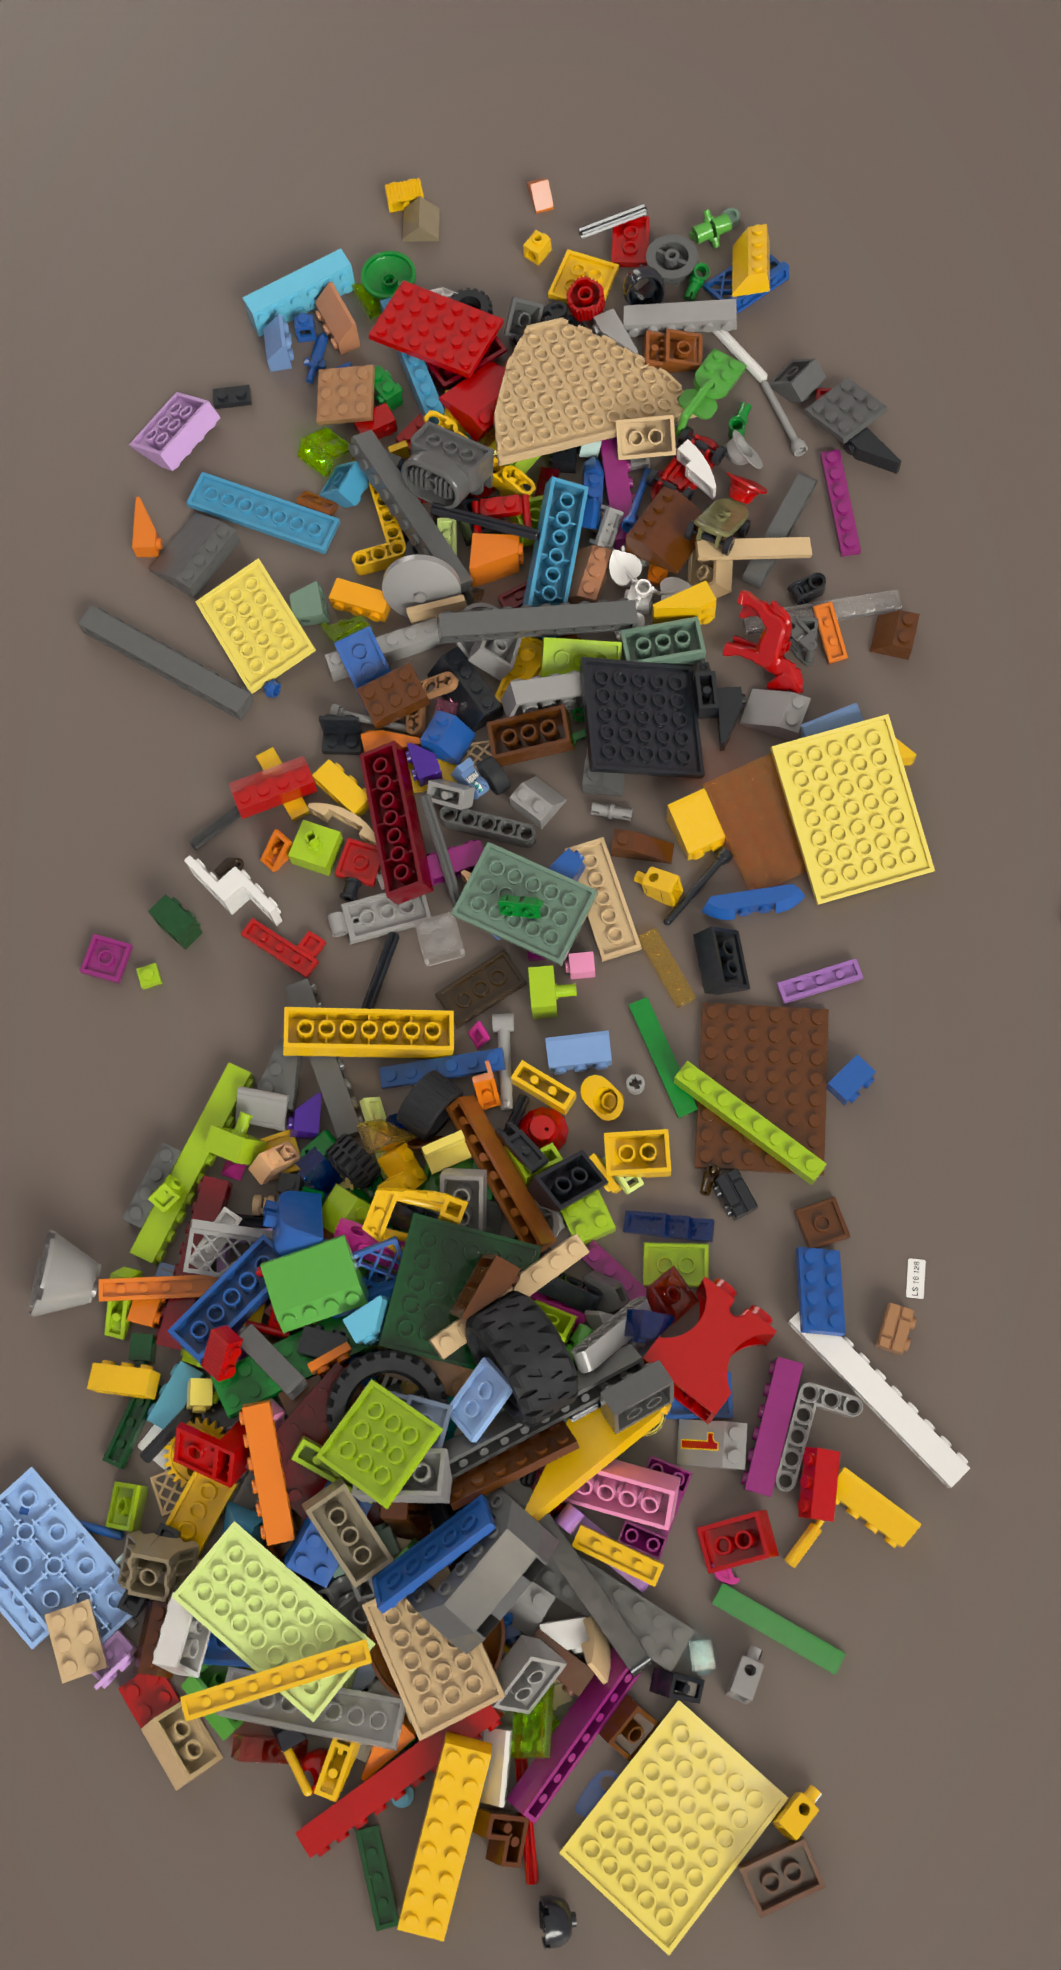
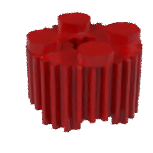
M586 275L585 277L581 276V278L577 277V280L574 281V284H571V287L568 288L569 291L566 293L568 307L572 316L574 315L577 321H591L594 316L604 311V290L602 285L598 284V281H595V279L591 280Z

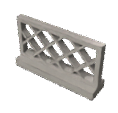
M192 1219L190 1221L183 1272L221 1277L224 1274L223 1272L228 1270L237 1261L235 1260L228 1265L222 1257L223 1253L232 1247L240 1258L241 1255L235 1248V1244L242 1240L246 1241L251 1247V1242H256L263 1234L272 1241V1231ZM194 1233L202 1234L208 1243L197 1249L193 1244ZM207 1235L215 1236V1238L210 1240ZM222 1237L226 1239L230 1246L219 1253L212 1242ZM229 1239H236V1241L232 1243ZM210 1244L217 1255L206 1262L200 1251ZM192 1247L195 1250L193 1254H191ZM198 1254L204 1265L198 1269L188 1268L190 1258ZM219 1257L226 1268L220 1272H214L209 1264ZM204 1267H207V1268L209 1269V1271H205V1270H201V1269H203Z

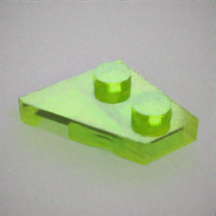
M358 616L349 620H338V623L327 625L323 623L320 626L334 643L370 626V624L363 616Z

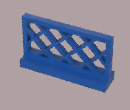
M770 254V266H775L770 270V291H772L789 279V264L785 261L779 262ZM732 266L703 285V289L715 300H724L723 295H732V289H724V285H732V279H726L727 276L732 275ZM714 285H722L721 289L711 288ZM770 291L736 297L731 296L728 299H736L738 314Z
M396 1236L353 1252L358 1268L362 1266L371 1270L368 1278H363L369 1292L368 1303L380 1295L391 1297L396 1274L391 1271L395 1263H400L397 1257L399 1255L401 1259L403 1251ZM394 1244L397 1250L394 1257L382 1253L385 1247ZM370 1253L377 1256L374 1264L370 1265L362 1262L364 1255ZM380 1258L391 1261L388 1271L376 1267ZM374 1271L386 1275L382 1282L376 1283L370 1280ZM363 1306L337 1314L332 1317L333 1319H337L339 1317L355 1312Z

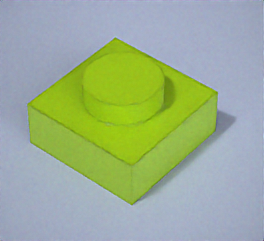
M156 963L136 969L143 990L163 984Z

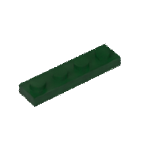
M158 1385V1389H157V1393H156V1398H157V1396H158V1394H159V1391H160V1389H161V1387H162V1386H160V1385ZM130 1398L102 1459L103 1461L120 1469L125 1468L148 1418V1410L155 1400Z
M376 1824L358 1829L355 1833L376 1932L398 1926L399 1914L380 1826Z

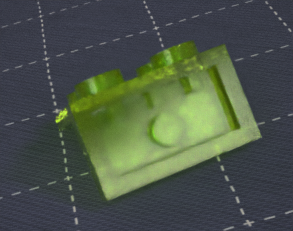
M325 427L301 438L297 457L326 477L330 475L334 459L350 452L348 449L350 444L345 439L336 435L331 429Z

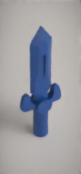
M324 331L317 336L311 355L312 360L310 361L309 357L304 360V365L310 367L306 382L309 384L313 383L316 371L325 368V360H322L328 336H326Z

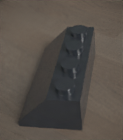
M458 646L442 655L427 674V677L430 678L449 671L458 678L457 688L441 696L454 715L474 733L486 726L487 722L494 721L503 715L501 704Z

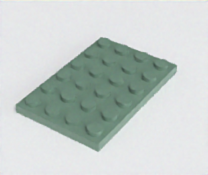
M487 842L451 915L562 966L598 895V890ZM505 894L520 896V902H523L524 897H538L539 900H543L542 908H540L541 919L500 915L498 900H500L501 896H505Z

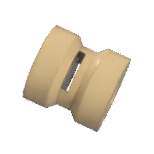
M255 1194L252 1202L253 1216L263 1214L266 1200L276 1201V1195L263 1197L261 1194Z

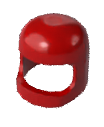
M325 1748L312 1750L302 1758L300 1763L303 1772L308 1770L313 1776L314 1783L311 1786V1795L314 1794L328 1750Z

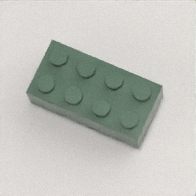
M698 617L620 630V642H622V652L625 661L682 666L705 662L706 649Z

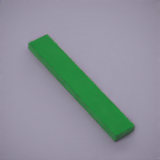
M648 997L629 1004L630 1012L678 1119L696 1112L698 1108L693 1097L674 1084V1077L680 1071V1068Z
M724 1583L721 1584L712 1602L718 1608L836 1675L846 1655L844 1652Z

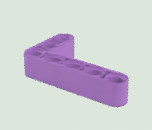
M569 1502L554 1520L574 1537H576L581 1524L610 1537ZM609 1565L642 1593L650 1585Z

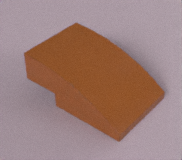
M666 328L665 333L646 330L642 343V357L645 358L644 365L649 363V366H654L657 369L661 367L668 373L699 369L702 365L703 334Z

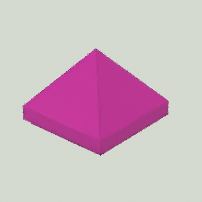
M480 1021L467 1032L478 1050L490 1039L489 1032Z
M226 1159L221 1175L241 1181L247 1165L234 1163Z

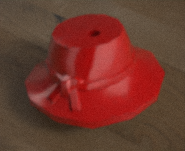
M728 471L726 472L731 481L729 497L749 505L759 494H767V489L764 486L750 479L731 474Z
M545 1107L529 1111L521 1120L519 1130L521 1129L539 1149L553 1143L558 1151L566 1143L569 1131L565 1118L556 1110Z

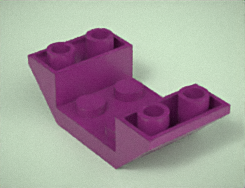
M650 1455L646 1468L681 1477L673 1521L667 1531L626 1519L617 1541L660 1560L692 1472Z

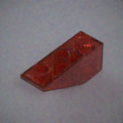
M234 1733L231 1758L239 1762L289 1764L274 1736ZM304 1740L292 1747L299 1764L307 1754L308 1740Z

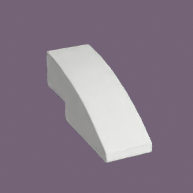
M687 440L677 449V460L686 467L685 476L711 499H714L716 484L710 466L697 447Z

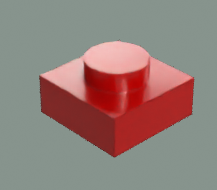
M309 930L297 947L316 959L327 943Z

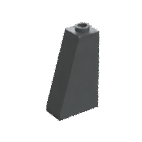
M252 1324L249 1327L244 1326L239 1330L237 1335L243 1338L241 1348L292 1401L309 1386L305 1378Z

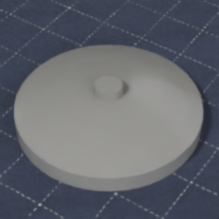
M409 555L394 561L387 568L383 576L382 592L386 602L394 611L409 618L406 610L408 607L461 595V582L456 571L445 561L429 555Z

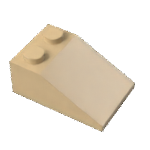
M674 415L616 420L618 460L677 455Z

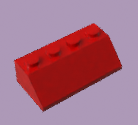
M304 756L229 783L242 819L317 792L314 779Z

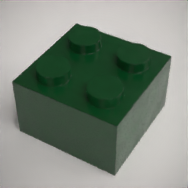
M165 894L148 911L155 922L185 950L202 934L199 928L201 924L196 920V917L189 910L186 911L175 897L169 898Z

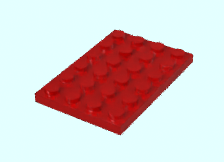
M403 280L368 335L372 341L470 379L501 329L503 318Z

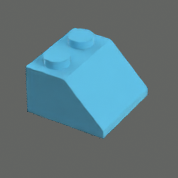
M380 1295L343 1319L355 1343L370 1346L379 1343L390 1301L389 1297Z

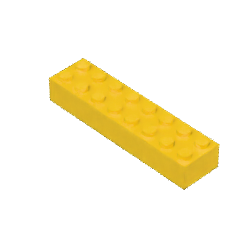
M284 1007L283 1056L441 1058L453 1056L454 1011Z
M446 1732L399 1915L397 1930L444 1942L491 1759L492 1743Z

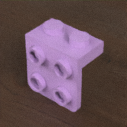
M120 1629L103 1644L109 1667L92 1673L98 1679V1682L93 1686L96 1690L100 1686L105 1689L118 1675L116 1671L119 1669L122 1672L135 1659L133 1654L137 1648Z

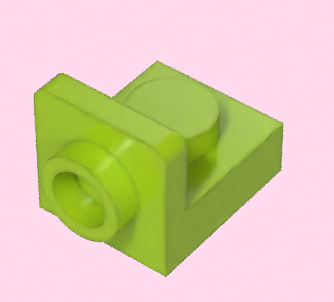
M169 1174L164 1182L149 1196L148 1200L164 1213L181 1197L185 1187L178 1178H174Z

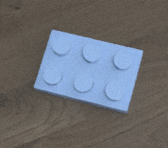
M482 1358L449 1404L453 1406L450 1418L470 1442H477L513 1393L506 1376L490 1358Z

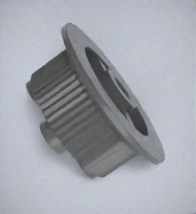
M675 234L657 238L650 244L646 253L647 265L653 267L661 274L664 284L677 286L685 281L694 270L698 261V252L695 245L688 238Z

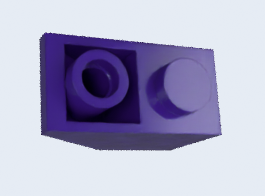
M407 743L408 751L405 754L408 763H413L414 769H411L414 781L418 780L421 787L428 785L430 780L443 779L436 754L413 743Z

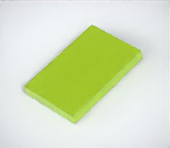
M644 1242V1287L698 1288L704 1277L709 1279V1244Z

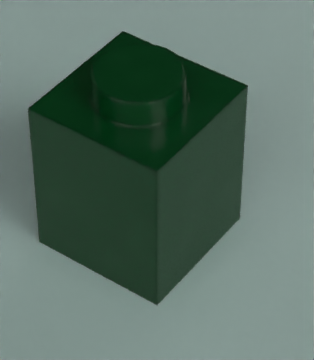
M132 1333L128 1360L134 1361L136 1366L155 1363L157 1350L155 1335Z

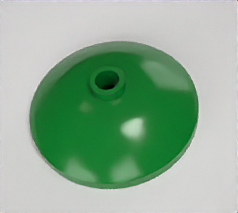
M383 251L371 256L361 270V281L364 289L371 296L382 300L393 297L403 280L412 284L416 280V270L413 262L409 257L397 251Z

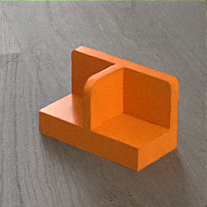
M489 1060L485 1061L487 1073L472 1077L477 1099L483 1110L501 1105Z

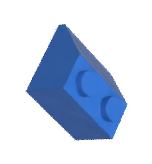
M437 710L420 741L422 748L436 754L437 759L459 765L476 735L456 715Z

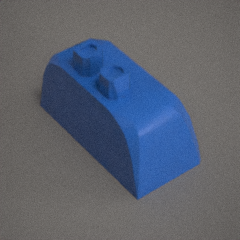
M285 1191L279 1196L278 1202L266 1200L263 1208V1226L272 1228L273 1250L278 1257L323 1242L321 1194Z

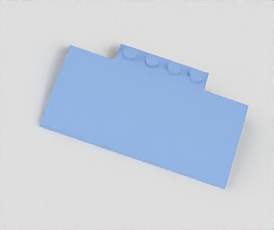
M30 1467L0 1495V1612L28 1646L34 1649L49 1635L45 1614L91 1599L102 1644H104L133 1617L116 1608L126 1590L118 1583L120 1568L33 1467ZM21 1506L29 1509L28 1515L19 1514Z

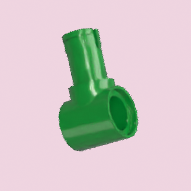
M698 263L689 275V286L683 296L686 301L689 298L688 302L695 301L699 288H702L704 281L710 274V269L705 263ZM696 271H700L703 277H699Z
M741 402L737 414L730 419L728 426V438L730 440L733 438L732 434L736 430L735 428L744 437L745 427L748 422L747 417L752 408L749 403L744 407L745 402Z

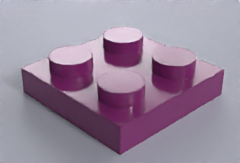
M93 934L80 972L120 984L133 950V945Z

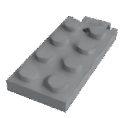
M381 893L341 904L340 908L343 912H334L327 916L332 936L340 937L348 933L350 945L384 936L389 932H399L432 923L425 895L397 905L386 897V893Z

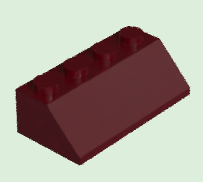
M497 335L475 370L508 352ZM424 361L436 387L445 389L464 378V376Z

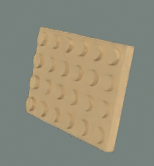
M448 1565L436 1573L432 1579L427 1580L435 1590L439 1588V1585L451 1573ZM403 1598L395 1607L390 1608L384 1614L377 1608L376 1599L362 1605L419 1741L506 1697L483 1643H480L466 1655L423 1618L406 1598Z

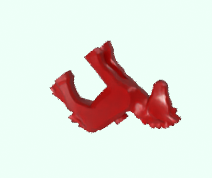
M742 590L737 604L743 606L739 617L744 619L749 616L760 617L765 629L760 636L758 644L737 635L733 636V643L727 642L725 644L722 655L744 657L776 675L772 681L767 683V690L803 693L804 679L802 678L801 669L797 668L796 664L791 662L790 659L785 658V652H788L791 645L789 639L792 623L789 613L783 606H779L778 601L772 600L769 605L768 602L760 600L750 591Z

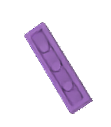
M852 959L778 982L777 988L783 1004L860 981L863 979V975L857 959Z

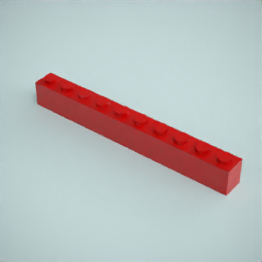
M491 1704L419 1741L295 1832L309 1858L315 1854L319 1857L324 1855L331 1849L329 1844L334 1840L340 1843L350 1835L349 1829L355 1826L358 1830L369 1821L368 1815L374 1812L377 1816L388 1807L386 1802L393 1798L396 1802L407 1793L405 1788L412 1784L415 1788L426 1779L424 1774L431 1770L434 1774L437 1770L446 1732L480 1740L483 1738L480 1734L487 1728L491 1732L502 1724L499 1719L504 1716L503 1711L493 1708Z

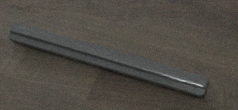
M426 794L420 797V801L452 904L455 907L461 892L431 796Z

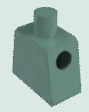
M317 581L290 594L291 606L289 607L301 626L330 622L325 592Z

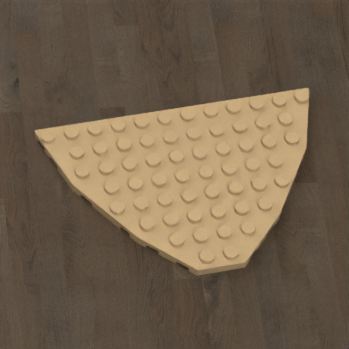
M558 318L527 325L522 338L519 339L512 356L507 361L494 412L498 465L502 466L617 437L616 420L674 415V421L678 422L684 410L678 403L680 396L684 392L681 389L682 385L661 367L657 369L654 366H649V363L644 365V357L637 353H632L625 347L618 346L612 338L605 335L602 337L592 333L593 330L581 325L576 327L568 324L566 319Z

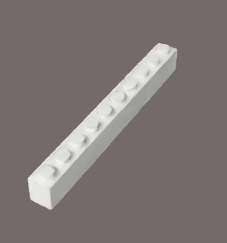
M799 1312L789 1320L787 1324L947 1488H952L970 1469L967 1465V1459L959 1452L956 1454L950 1448L952 1446L951 1443L944 1436L939 1437L933 1431L935 1427L930 1421L921 1419L917 1414L919 1412L912 1403H906L901 1398L902 1393L895 1386L890 1387L885 1382L886 1377L878 1369L873 1370L869 1365V1359L863 1353L858 1354L853 1349L854 1344L847 1337L801 1333Z

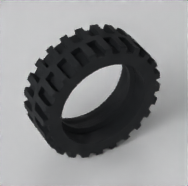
M388 1349L365 1353L366 1355L355 1358L351 1361L352 1363L343 1368L331 1386L326 1409L329 1434L331 1436L349 1411L351 1399L357 1388L364 1381L375 1375L383 1373L402 1375L416 1384L425 1399L449 1405L443 1383L426 1362H423L413 1354Z

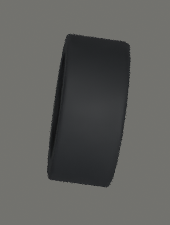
M488 756L477 763V769L481 777L487 781L490 790L495 795H500L511 787L506 773L492 756Z

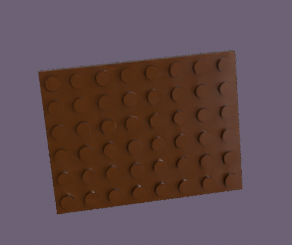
M703 1002L699 1069L824 1161L829 1009ZM698 1102L695 1168L706 1169L708 1164L713 1163L720 1170H735L738 1168L739 1171L795 1174Z

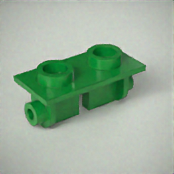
M505 894V896H501L500 900H498L500 915L541 919L540 908H542L543 900H539L538 897H524L523 902H520V896Z

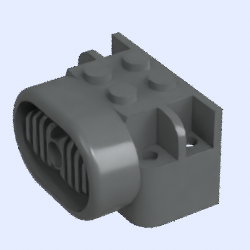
M427 421L411 438V456L404 462L401 469L403 482L409 491L418 498L431 504L435 502L445 505L443 507L447 509H453L469 493L480 495L483 492L484 486L492 487L494 449Z

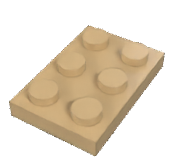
M91 1599L44 1615L62 1684L109 1667Z

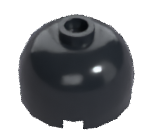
M540 1896L539 1923L540 1929L546 1935V1937H541L543 1948L553 1949L561 1947L570 1939L572 1928L577 1927L575 1911L571 1912L569 1904L559 1896Z

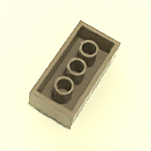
M341 1477L302 1504L308 1517L354 1588L394 1561Z

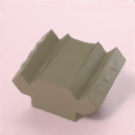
M140 1530L128 1532L118 1583L122 1588L128 1589V1595L166 1602L195 1569L199 1545L195 1541L183 1542L181 1538H168L156 1535L155 1533L143 1534Z

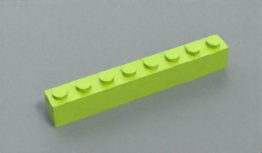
M689 1061L683 1065L674 1077V1084L811 1186L825 1169L827 1164Z

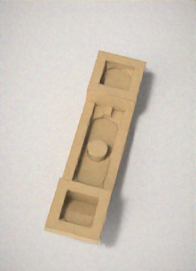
M309 803L307 806L311 815L327 823L332 816L360 831L361 841L376 845L373 830L366 822L352 812L326 803Z

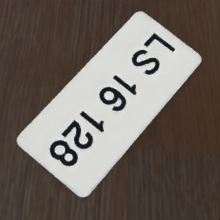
M908 1259L906 1297L924 1298L925 1260Z

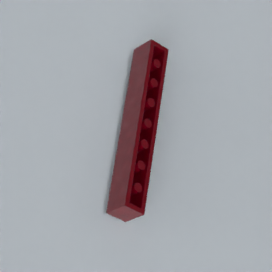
M204 1175L203 1180H200L197 1192L199 1195L197 1201H194L192 1205V1219L214 1222L221 1210L227 1207L233 1184L226 1180ZM190 1221L186 1226L185 1233L187 1237L185 1242L181 1244L179 1250L181 1258L174 1267L173 1276L200 1275L183 1272ZM194 1233L193 1244L197 1247L204 1236ZM191 1264L188 1266V1268L197 1269ZM200 1297L168 1299L167 1306H164L162 1309L161 1318L163 1320L161 1327H158L155 1333L157 1345L182 1351L183 1347L170 1336L168 1330Z

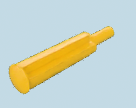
M817 1520L815 1524L810 1523L784 1560L788 1565L793 1568L798 1565L822 1532L820 1527L825 1521Z

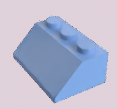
M857 703L801 724L802 738L864 721Z
M609 1030L545 1038L549 1073L554 1072V1075H562L570 1070L585 1072L587 1068L603 1070L607 1069L608 1066H612Z

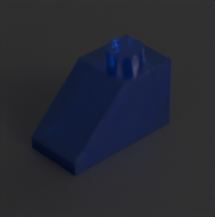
M627 1309L624 1336L632 1337L633 1342L646 1344L647 1340H656L673 1323L675 1316L642 1309Z

